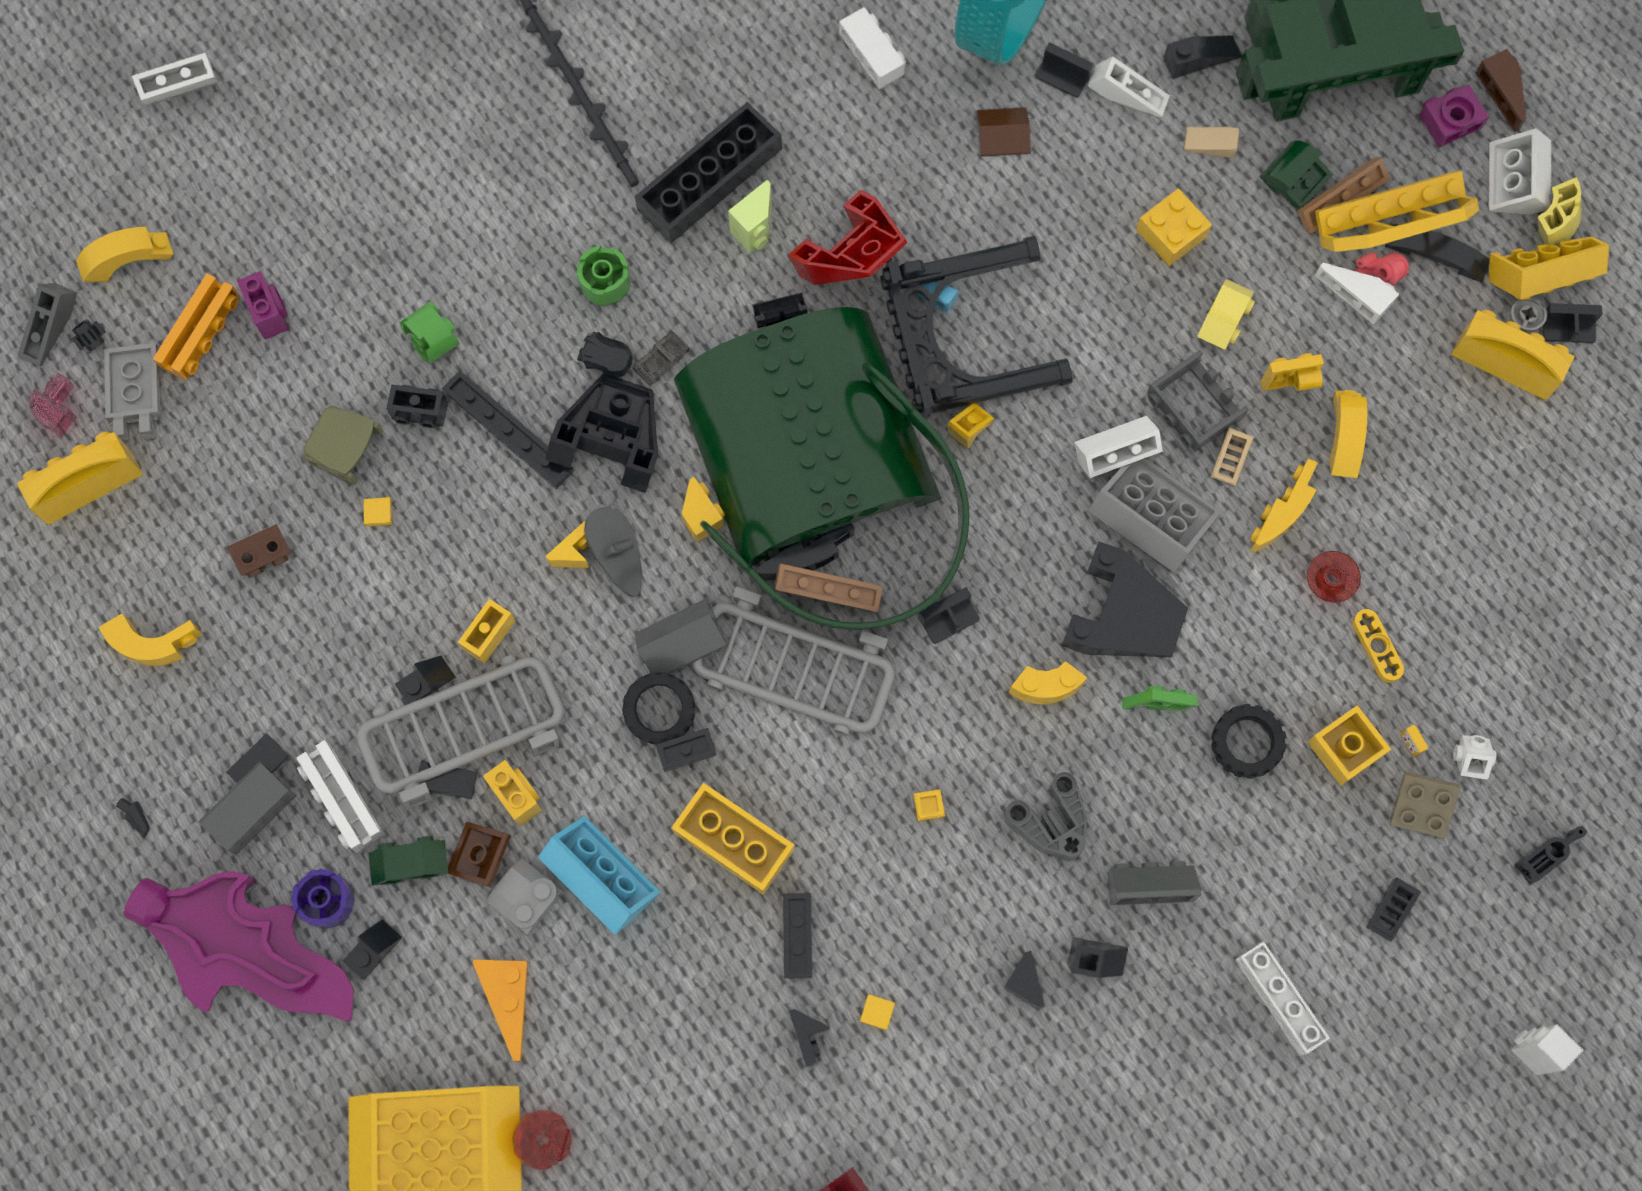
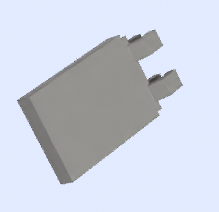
M156 343L104 349L105 419L108 423H111L113 432L124 443L129 442L128 424L139 423V433L143 434L145 440L155 439L154 421L158 420V417L161 416L160 370L153 360L158 351Z

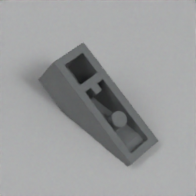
M57 283L38 284L18 357L42 366L71 317L77 292Z

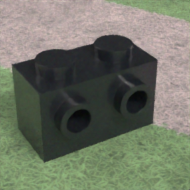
M391 384L386 409L392 420L399 424L408 425L412 422L420 423L421 426L426 428L444 427L448 401L444 392L437 389H422L410 385L400 386Z

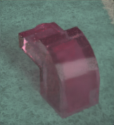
M57 373L47 383L43 394L35 389L32 391L29 406L32 415L40 424L62 438L76 418L69 408L62 405L74 385L67 377Z

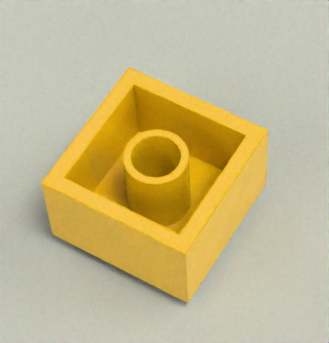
M1178 188L1140 217L1136 231L1170 266L1206 239L1212 224Z
M1358 705L1318 732L1307 742L1340 786L1392 750Z

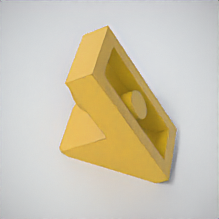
M976 403L971 404L948 422V433L968 449L977 435L990 426L994 417Z
M585 521L545 556L551 567L589 568L586 559L578 552L579 549L584 550L589 546L584 533Z

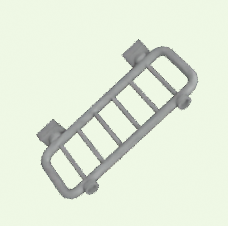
M737 586L733 593V600L737 602V605L721 603L712 608L716 619L724 613L738 618L717 672L704 667L702 659L692 663L696 674L708 680L707 686L722 691L723 686H727L835 724L833 730L844 735H849L850 730L859 733L869 732L877 726L895 678V670L891 662L878 655V652L885 653L888 639L863 630L859 639V645L863 646V649H859L753 612L752 608L760 609L763 601L762 596ZM744 619L763 627L742 681L722 673L741 622ZM770 628L788 636L768 689L748 683L766 631ZM796 637L813 643L795 695L793 698L773 692L792 638ZM819 645L838 652L820 705L816 707L798 699ZM844 654L864 662L845 715L841 716L824 710ZM870 663L884 670V678L869 719L865 722H858L849 717L868 664Z
M508 655L500 660L501 667L392 711H389L387 706L375 709L372 712L374 718L366 721L359 728L357 743L377 789L389 794L400 792L399 795L406 810H409L432 800L425 781L526 739L529 740L534 757L559 747L558 737L553 728L562 721L564 707L544 663L534 657H524L516 660L515 655ZM528 667L536 670L553 708V715L539 723L516 673ZM510 674L533 723L532 726L515 733L512 732L491 684L492 681ZM485 684L508 735L488 744L465 693ZM458 695L462 697L482 744L481 747L461 754L440 704ZM433 705L436 706L457 756L437 765L414 714ZM406 716H410L431 766L411 776L389 726V723ZM382 726L385 728L405 777L393 783L386 782L383 778L368 741V734Z

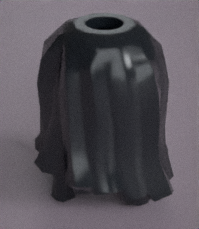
M595 331L590 336L587 335L584 338L585 345L584 348L580 349L577 361L583 362L586 369H598L615 378L625 376L628 373L633 362V354L626 344L607 338L600 332Z

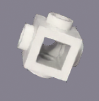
M1462 735L1460 744L1454 747L1453 760L1457 761L1460 776L1488 780L1491 768L1496 762V751L1492 749L1490 739L1479 735Z

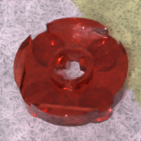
M537 1110L525 1114L517 1124L513 1135L515 1155L525 1165L539 1170L549 1169L559 1161L561 1162L567 1156L572 1142V1135L565 1120L559 1114L548 1110ZM545 1131V1137L549 1138L548 1144L544 1143L539 1148L538 1142L535 1141L536 1136Z

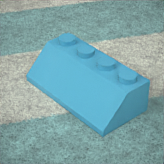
M585 816L551 837L538 856L548 869L614 935L627 927L661 893Z

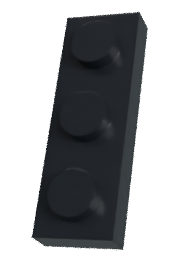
M811 893L783 894L784 979L812 978Z

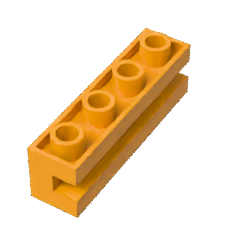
M206 273L153 358L161 369L187 381L190 375L196 373L199 367L198 361L203 353L206 354L211 349L213 337L224 328L225 318L228 313L233 311L238 305L239 294L235 288L226 282L223 284L219 283L216 277Z

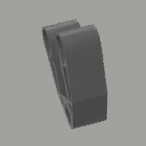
M1061 772L1054 777L1050 785V791L1059 805L1058 808L1072 829L1069 830L1055 808L1047 811L1041 817L1055 837L1052 840L1029 805L1021 800H1015L1008 805L1004 813V819L1010 828L1037 851L1065 861H1073L1081 855L1084 849L1087 815L1076 778L1071 773ZM1061 780L1066 781L1070 785V791H1059L1056 783ZM1012 809L1022 810L1024 819L1021 821L1014 820L1010 815V811ZM1066 841H1070V844L1072 842L1076 844L1075 853H1071L1072 850L1069 852L1065 850Z

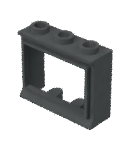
M1200 350L1151 383L1147 391L1148 400L1152 406L1161 409L1165 414L1164 419L1171 428L1175 427L1181 434L1180 439L1187 448L1191 447L1195 452L1242 420L1249 410L1246 405L1239 410L1232 402L1234 397L1233 391L1230 388L1223 391L1217 384L1218 374L1215 369L1211 368L1207 371L1199 362L1203 355ZM1190 370L1229 416L1200 438L1161 392V390Z

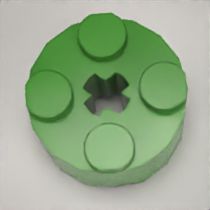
M595 246L588 249L580 257L577 277L580 288L587 299L599 306H606L620 301L630 289V273L624 255L617 249L613 248L612 250Z
M432 301L400 321V327L404 335L410 333V339L414 343L412 347L425 362L428 363L430 361L431 364L459 344L458 339L452 333L455 331L453 324L447 317L444 319L440 317V312Z

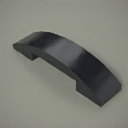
M1432 230L1392 241L1385 245L1389 249L1408 256L1412 252L1459 270V275L1481 283L1490 262L1488 257L1473 247Z

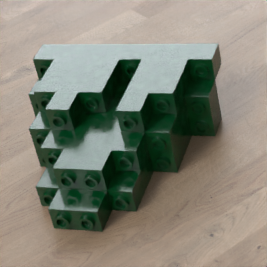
M1250 0L1244 19L1252 46L1244 50L1236 77L1243 100L1259 97L1261 103L1270 102L1275 122L1300 117L1310 93L1399 76L1393 88L1395 98L1419 94L1432 69L1456 65L1464 53V49L1456 25L1445 26L1440 11L1434 13L1425 12L1421 0Z

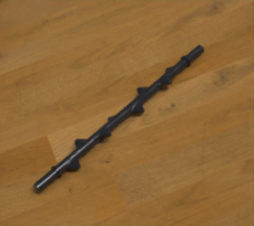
M520 0L526 15H529L531 19L526 27L527 33L539 32L551 52V55L545 62L548 67H560L574 91L568 101L569 104H582L595 127L589 134L590 139L603 140L616 161L617 168H620L630 187L637 186L639 180L628 164L629 160L623 155L629 144L627 141L614 140L601 118L606 108L605 104H593L579 82L585 71L583 68H571L557 45L562 32L560 30L549 31L537 11V6L531 0Z

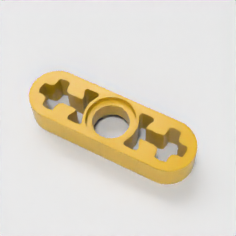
M1370 609L1360 610L1353 618V628L1379 678L1386 683L1396 682L1404 673L1403 663L1378 615ZM1362 616L1365 619H1371L1372 622L1369 628L1371 632L1377 630L1378 633L1372 634L1369 638L1366 637L1370 631L1366 625L1361 626ZM1375 639L1381 640L1385 645L1384 652L1377 653L1373 651L1371 641ZM1388 653L1391 656L1386 659L1390 667L1395 666L1397 669L1394 672V676L1391 673H1385L1384 669L1387 668L1385 660L1378 661V659L1385 657Z

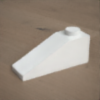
M1114 57L1095 66L1088 87L1108 100L1158 117L1163 116L1170 97L1166 92Z
M1322 263L1315 274V277L1373 325L1394 304L1399 296L1391 284L1382 281L1378 277L1327 263Z

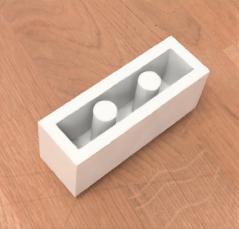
M865 7L839 21V34L879 89L904 75L906 64L904 56L900 51L896 52L889 35L881 31L876 17L873 14H869Z
M206 53L132 76L140 99L145 105L217 82Z
M1147 416L1074 442L1078 463L1090 478L1163 452L1159 429Z
M1557 1024L1547 1027L1543 1025L1538 1029L1534 1027L1529 1032L1526 1029L1523 1030L1514 1039L1516 1045L1511 1049L1535 1075L1564 1071L1583 1051Z

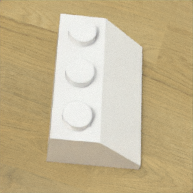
M1536 128L1490 142L1489 211L1524 215L1546 211L1551 206V140Z

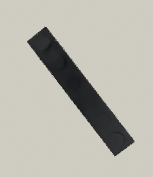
M460 370L442 388L448 397L556 490L574 472L572 466L568 468L545 460L548 446Z

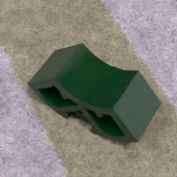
M433 836L419 837L417 842L395 846L393 842L382 843L378 845V849L368 853L372 886L404 883L408 879L423 880L448 873L445 840H434Z

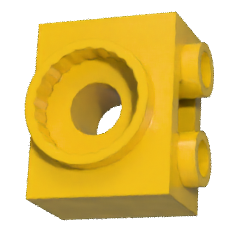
M504 760L483 775L486 782L520 827L542 811L536 802L540 797L518 767L513 770L507 761Z

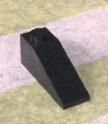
M1233 35L1194 36L1167 44L1163 59L1172 79L1242 58V55Z

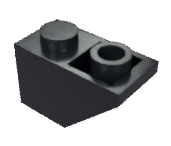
M1073 937L1067 964L1071 973L1097 978L1123 976L1128 947Z

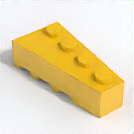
M1591 236L1560 242V247L1543 244L1538 245L1536 251L1523 252V249L1520 248L1511 250V255L1501 256L1499 252L1490 253L1489 281L1520 300L1529 299L1531 296L1540 293H1550L1554 289L1572 286L1574 283L1592 280L1596 276L1606 274L1609 244Z

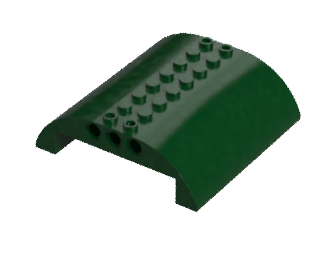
M853 307L823 309L741 335L701 354L687 364L674 378L714 491L725 514L724 518L736 550L750 566L756 565L768 557V552L898 506L914 501L916 508L941 500L940 493L912 423L876 390L862 371V364L869 363L882 372L897 387L870 316L865 310Z

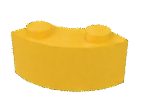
M1066 661L1058 668L1049 671H1040L1027 666L1011 686L1009 694L1019 700L1032 704L1057 703L1074 695L1084 685L1087 677Z

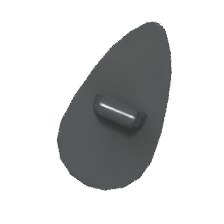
M610 507L598 508L590 513L585 521L584 533L586 541L610 580L622 592L630 597H635L641 589L642 568L632 526L626 516L620 511Z

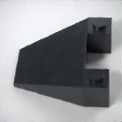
M603 373L557 421L549 441L545 460L570 468L577 449L625 464L626 468L621 485L646 493L658 457L653 389Z
M1098 541L1087 574L1112 582L1099 622L1073 614L1061 646L1086 655L1172 657L1188 607L1125 550Z

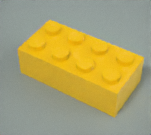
M705 783L701 785L672 826V831L675 835L763 895L795 851L793 843Z

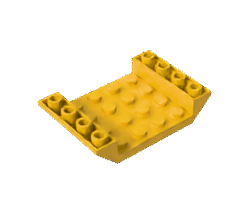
M483 1086L375 1093L349 1097V1191H522L520 1086Z

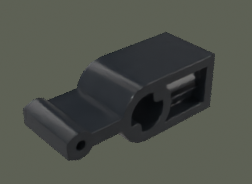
M1579 826L1570 830L1564 839L1559 837L1549 839L1541 843L1514 865L1530 884L1535 883L1569 857V844L1584 837L1587 830L1583 826ZM1552 846L1557 850L1554 854L1555 857L1550 853L1553 849Z

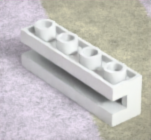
M324 740L316 745L317 750L310 754L304 752L296 757L300 763L297 769L305 781L310 780L314 788L310 791L319 804L323 802L328 811L324 814L332 826L337 825L341 834L338 835V838L346 850L351 848L357 853L385 834L333 748Z
M1264 942L1235 959L1300 1056L1308 1054L1330 1039Z

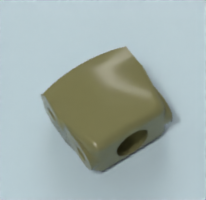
M336 406L327 407L322 412L304 446L303 451L305 454L303 460L338 479L356 485L357 479L350 471L365 452L372 433L382 436L384 431L374 420L360 414L346 411Z

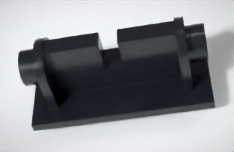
M802 292L752 304L758 329L808 313Z

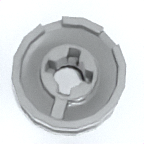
M1536 298L1519 299L1515 301L1507 312L1505 322L1512 321L1517 323L1521 327L1520 330L1527 334L1537 333L1546 322L1547 311ZM1525 315L1529 316L1528 320L1525 319Z

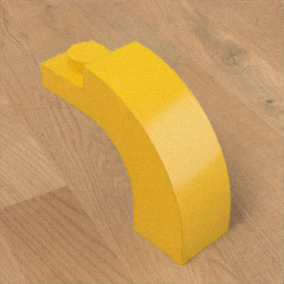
M133 227L112 232L93 241L82 250L76 262L83 282H106L119 267L138 260H167L173 256V251L166 232H148L146 227Z
M1335 390L1333 403L1336 414V426L1329 458L1330 472L1334 476L1358 478L1366 440L1367 400L1366 397L1361 396V393L1353 390Z
M123 613L98 627L106 641L116 651L135 663L148 666L171 664L184 658L179 649L194 645L197 642L196 638L202 635L198 627L189 620L164 636L145 638L137 633L131 620Z

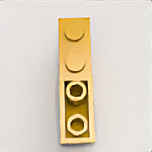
M1308 458L1303 466L1299 464L1292 476V479L1296 480L1293 488L1288 486L1281 500L1277 498L1272 506L1267 504L1261 515V519L1265 521L1261 528H1255L1249 540L1254 543L1251 551L1257 552L1269 546L1287 532L1298 520L1317 490L1307 484L1318 462Z

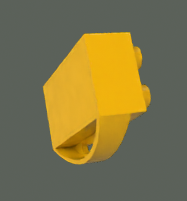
M1477 310L1463 329L1451 355L1547 400L1563 382L1575 356L1569 354V349L1563 345L1556 344L1553 346L1544 342L1545 338L1538 333L1527 334L1521 331V327L1515 322L1507 321L1504 323L1496 319V314L1490 310H1482V312Z
M102 432L95 437L96 441L88 446L80 444L72 448L71 455L63 459L55 457L47 462L48 467L40 471L30 470L22 476L23 480L18 482L17 485L30 510L49 525L143 475L130 448L114 432Z

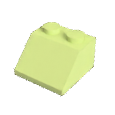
M768 180L728 211L730 233L749 253L755 249H762L768 243L770 236L772 200L771 183Z

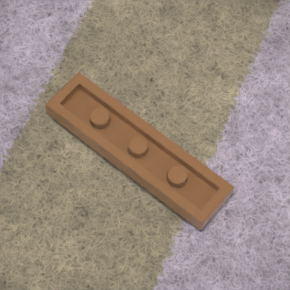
M1374 157L1297 210L1305 231L1312 234L1318 230L1315 210L1367 196L1389 181L1390 178L1382 158Z
M778 564L773 589L775 591L878 612L883 586Z

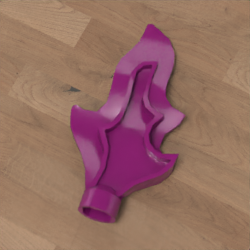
M235 871L217 873L188 888L170 890L150 878H145L131 893L124 909V917L147 928L164 946L173 963L185 996L203 1012L211 1010L213 999L223 986H241L275 1007L288 1012L326 1014L345 1022L352 1020L354 989L345 971L334 962L305 948L296 940L293 929L296 912L293 906L279 905L261 909L247 903L245 892L257 881L251 876Z

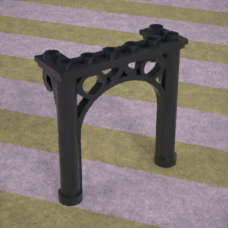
M1035 236L1023 238V241L926 263H923L922 260H915L899 266L898 260L893 261L890 258L886 262L885 267L882 268V275L880 276L883 291L887 290L889 300H886L889 315H894L896 323L892 325L894 337L896 340L900 339L902 349H899L900 361L902 365L906 364L908 374H905L908 390L912 389L914 399H911V403L925 419L931 413L1056 384L1061 386L1072 384V371L1067 358L986 377L964 373L946 359L934 335L933 311L935 303L948 285L962 278L1040 261V250ZM941 281L932 294L925 287L921 286ZM907 288L904 295H902L901 290ZM920 293L929 302L924 311L915 312L911 309L908 297L911 294ZM908 317L914 320H921L925 317V321H921L920 331L912 335ZM916 347L923 348L927 351L928 355H934V357L926 359L922 367L920 366ZM937 364L946 371L945 380L942 383L934 384L929 381L926 370L929 365ZM951 376L968 383L959 386H948Z

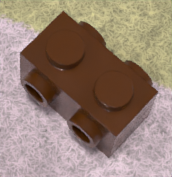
M277 524L227 546L240 575L247 574L248 578L264 572L262 567L269 563H272L273 567L288 561L286 555L291 554ZM271 542H276L278 545L277 550L274 552L268 550V545ZM247 553L253 556V560L250 563H245L243 560L244 555Z

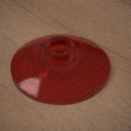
M1326 551L1317 555L1311 561L1307 570V581L1310 589L1318 598L1331 603H1340L1350 599L1357 592L1361 583V573L1356 562L1347 554L1339 551ZM1333 575L1336 578V583H1330L1327 576Z

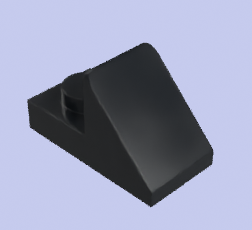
M440 655L415 663L416 670L396 682L395 685L407 704L427 697L456 677Z
M381 919L358 936L361 941L344 958L343 962L360 978L365 980L403 937Z
M796 1009L790 1010V1016L806 1067L817 1064L816 1057L821 1055L816 1039L810 1041L809 1036L830 1030V1027Z

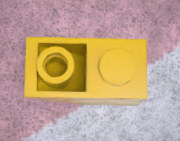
M692 477L688 484L682 518L684 524L698 543L709 536L700 526V522L706 521L717 531L724 526L722 517L725 514L718 503L713 504L708 498L711 494L703 482L698 483L696 478Z

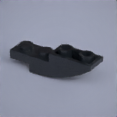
M850 523L830 530L829 533L821 538L816 536L806 544V548L803 547L800 541L779 549V554L773 558L766 557L757 564L758 568L755 571L764 580H775L778 564L815 571L839 558L837 546L854 535L855 527Z

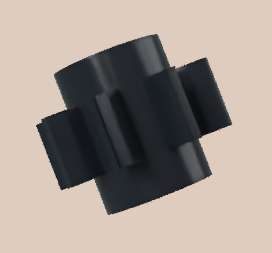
M86 319L72 329L75 336L71 339L80 350L85 347L90 352L105 341L101 336L105 331L97 321L91 324Z

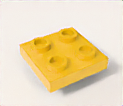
M1306 353L1298 356L1296 359L1278 358L1273 360L1260 381L1262 391L1294 386L1297 392L1321 388L1323 383L1321 368L1324 365L1322 354L1312 355L1311 353Z

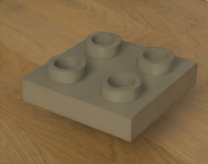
M1404 771L1390 817V825L1445 838L1461 789L1460 785Z

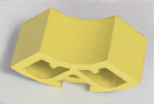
M1577 177L1552 187L1553 202L1546 212L1538 216L1539 234L1544 244L1560 247V242L1569 240L1579 227L1582 217L1581 188Z
M1226 279L1197 337L1226 350L1229 343L1234 344L1241 331L1237 329V326L1243 314L1249 315L1255 303L1254 300H1251L1254 291Z

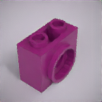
M1470 85L1462 88L1455 87L1442 97L1437 98V96L1428 99L1423 104L1424 107L1419 114L1438 148L1482 129L1489 118Z
M261 271L237 280L254 324L265 340L289 330L284 319L288 317V313L274 283L269 284Z

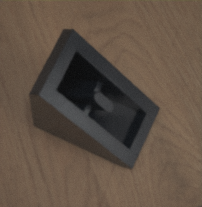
M1028 951L1022 956L1004 989L1038 1010L1043 1009L1045 1004L1032 952Z

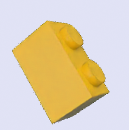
M489 599L462 635L458 644L463 651L485 664L516 621L511 612Z

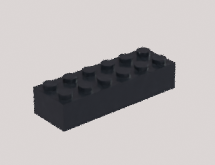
M746 102L634 196L637 210L670 243H673L782 150V135L754 107Z

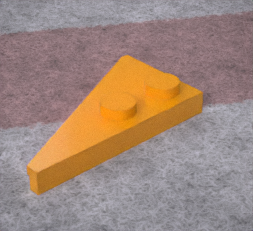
M473 960L474 968L513 1061L521 1062L528 962Z

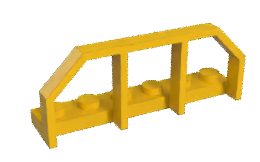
M1460 170L1318 209L1315 210L1322 248L1339 252L1371 248L1466 221L1479 211L1477 198L1466 196L1463 173ZM1456 198L1459 206L1458 209L1440 214L1419 210ZM1410 212L1412 222L1398 226L1376 222ZM1367 224L1369 234L1339 238L1329 236L1330 234Z

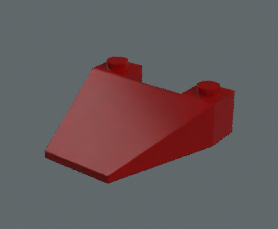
M860 190L843 205L854 229L832 249L827 251L810 240L805 239L788 254L799 277L813 285L871 277L907 244L905 237L875 196Z

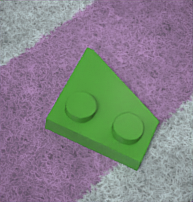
M1149 686L1147 691L1122 698V709H1132L1144 705L1148 706V710L1183 711L1198 706L1197 695L1186 694V690L1183 689L1164 691L1162 686Z

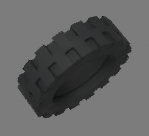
M655 672L642 676L631 684L623 699L622 713L626 726L635 737L643 742L657 745L681 737L690 729L695 718L696 704L691 690L684 681L668 673ZM666 686L679 696L682 705L681 716L678 722L670 729L653 731L645 727L639 720L637 702L641 694L648 688Z
M1243 704L1240 707L1235 706L1222 715L1212 732L1211 748L1212 752L1214 751L1216 755V761L1221 763L1225 771L1233 773L1236 777L1252 779L1264 776L1282 760L1287 745L1285 744L1286 732L1281 728L1283 726L1281 721L1273 717L1275 715L1270 710L1265 711L1259 705L1254 707L1250 706V704ZM1242 720H1252L1261 724L1267 730L1271 744L1268 755L1262 761L1244 763L1235 758L1229 751L1226 737L1229 728L1234 723Z

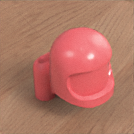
M1370 252L1356 260L1358 268L1354 270L1370 276L1375 275V277L1394 286L1398 280L1403 279L1408 274L1409 263L1404 255L1397 252L1387 254L1381 258H1377L1376 253Z

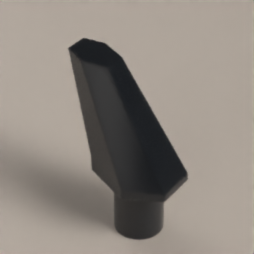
M121 798L116 807L125 812V819L143 837H146L150 827L139 802L130 803L126 799Z

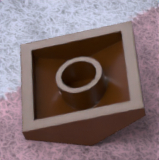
M1027 107L977 110L980 157L1031 153L1030 123Z
M466 821L449 863L447 874L491 888L511 835Z

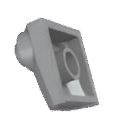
M521 858L494 887L486 902L529 936L564 891Z

